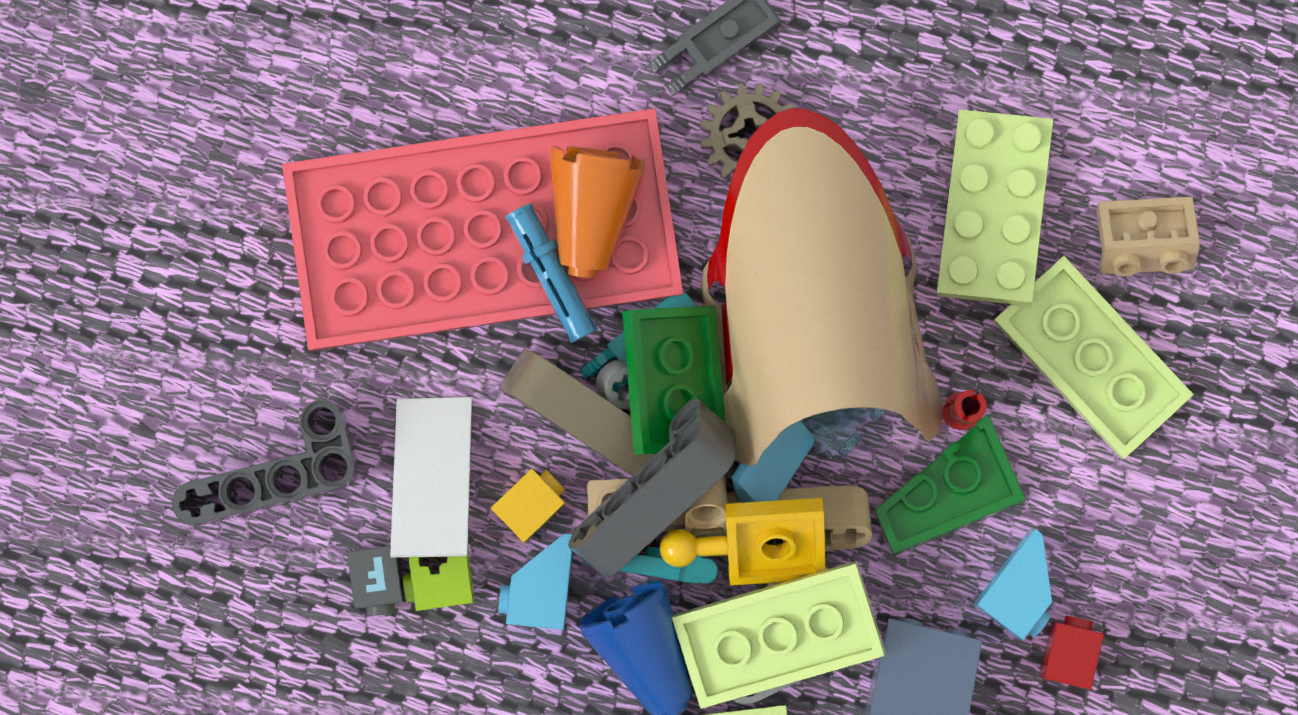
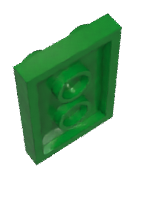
M715 306L622 311L634 455L657 454L670 442L669 426L672 419L685 404L693 399H699L725 422Z

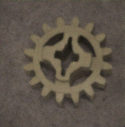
M742 83L738 84L736 97L732 98L725 90L720 93L723 104L721 107L713 104L708 105L707 112L714 119L713 121H701L700 130L710 133V137L700 141L701 149L705 150L713 149L714 153L708 158L707 164L711 167L721 163L724 166L721 172L722 179L725 180L732 172L734 173L738 163L732 160L724 150H735L741 154L748 140L747 138L739 139L737 136L743 134L744 126L752 124L754 131H756L767 121L766 118L755 111L754 105L767 109L773 115L794 108L792 103L786 104L783 107L778 104L781 95L780 91L776 90L770 97H766L763 95V84L758 83L754 94H747V90ZM736 108L737 120L733 126L719 131L723 119Z

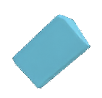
M801 421L781 431L777 438L765 449L754 466L740 463L731 477L738 501L745 503L778 500L815 441L812 433Z

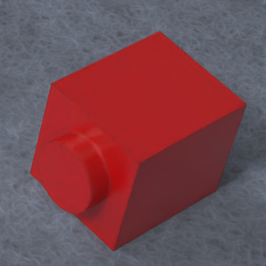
M1065 615L1064 624L1051 622L1039 678L1089 690L1092 689L1104 636L1103 633L1092 631L1093 621Z

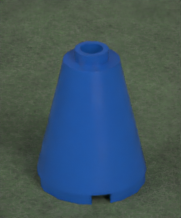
M652 580L631 587L633 595L617 600V595L606 599L586 613L580 619L581 625L578 626L583 637L650 715H678L688 708L687 700L690 699L693 692L683 652L672 621L673 612L667 589H665L661 580Z

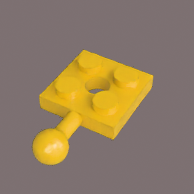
M821 497L725 504L727 536L695 538L687 530L674 529L666 533L660 543L662 558L673 567L688 566L695 560L696 556L728 555L730 585L786 582L825 570L823 499ZM776 538L786 540L784 543L779 545H769L765 543L768 540Z

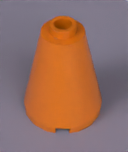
M567 146L566 155H564V150L560 147H551L550 166L559 262L561 265L569 266V275L596 278L597 270H607L644 172L645 158L632 155L631 160L620 159L619 152Z

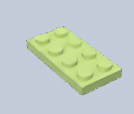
M959 109L937 296L1032 306L1053 119Z
M1065 256L1061 257L1035 281L1032 306L1010 304L993 320L1000 330L1121 460L1131 454L1194 395Z
M857 561L674 614L672 617L700 709L883 657L886 653Z

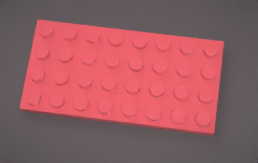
M656 109L283 163L282 169L308 350L317 351L557 315L531 264L525 265L521 257L525 253L509 222L505 219V216L532 203L550 241L555 239L558 244L550 166L552 146L560 147L564 150V155H566L567 146L619 152L620 159L631 160L632 155L645 158L644 172L607 270H597L596 278L569 275L586 309L612 307L683 295ZM564 265V267H565V269H566V271H567V273H568L569 266H565V265Z

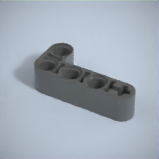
M699 399L689 401L674 416L669 426L670 442L592 512L572 534L568 544L569 548L603 577L609 578L622 569L718 482L732 466L736 457L734 431Z
M315 400L302 410L300 428L306 448L304 453L181 485L175 491L172 499V509L176 517L187 524L206 525L349 487L356 480L358 462L347 418L343 410L327 400ZM322 409L331 410L336 419L334 429L326 435H317L312 428L313 416ZM333 455H341L347 463V472L342 479L331 482L323 473L324 463ZM287 467H295L301 475V483L296 491L292 493H284L280 490L277 483L279 473ZM247 478L252 482L255 493L249 503L238 505L232 498L231 490L238 480ZM216 484H219V494L214 488ZM194 491L197 496L202 497L219 495L225 510L220 512L221 504L211 503L200 507L201 515L198 516L196 511L187 510L186 503L193 500L192 492Z

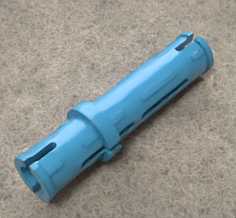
M530 203L506 215L505 219L509 222L525 253L521 257L525 265L531 264L570 338V343L598 330L564 265H561L559 262V256L556 252L558 249L556 240L550 241L534 210L533 204Z

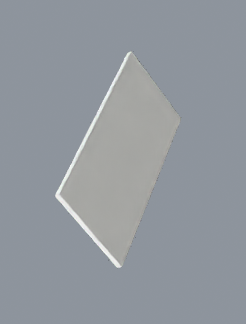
M472 397L397 399L391 558L468 556Z

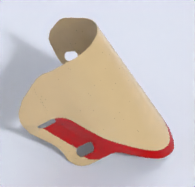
M790 108L776 113L765 121L748 140L739 157L724 205L719 242L703 269L701 278V290L705 305L715 306L725 423L734 431L735 461L754 466L758 462L765 449L788 426L804 418L828 411L846 408H879L893 411L902 415L908 422L920 430L928 442L939 433L942 422L941 395L933 371L929 368L926 361L914 303L913 284L916 277V258L912 244L901 224L896 219L882 184L856 143L836 123L821 114L802 108ZM905 255L912 262V267L907 277H905L903 257ZM715 281L719 282L726 290V301L723 305L714 301L709 294V289ZM732 380V383L728 391L726 392L727 386L729 382Z

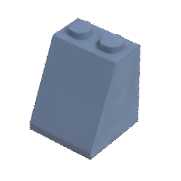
M889 618L881 637L886 653L885 656L876 658L863 715H969L982 640L970 638L967 633L960 630L949 629L940 631L927 628L921 622L914 619L901 618L894 620Z

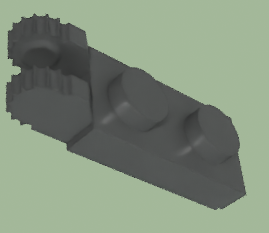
M728 0L678 36V41L660 53L649 65L657 73L671 66L683 53L686 52L695 65L672 79L671 83L666 87L671 95L675 96L697 81L702 75L707 77L781 23V19L767 0Z

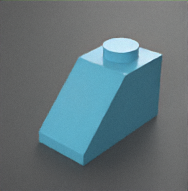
M1030 529L973 603L976 608L1019 640H1024L1028 634L1035 638L1051 618V615L1046 612L1052 603L1043 534L1036 529Z
M564 533L511 576L510 585H501L498 613L507 614L506 624L557 630L565 629L573 551L569 548L568 544L572 534Z

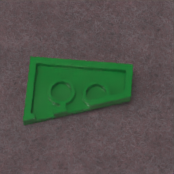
M986 414L970 431L957 442L955 441L942 452V455L875 510V515L894 557L1025 503L1026 499L991 419Z

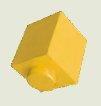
M531 469L491 507V510L523 543H526L566 505L559 497L566 489L547 470L539 476Z

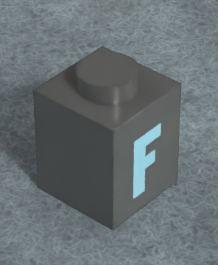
M391 546L347 552L354 608H366L368 617L396 613L395 603L406 602L400 557H390Z

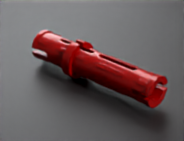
M974 390L954 393L945 400L946 403L942 407V419L946 425L960 431L969 429L985 414L986 400L981 393L974 394ZM961 404H963L966 410V416H964L965 413L961 409Z

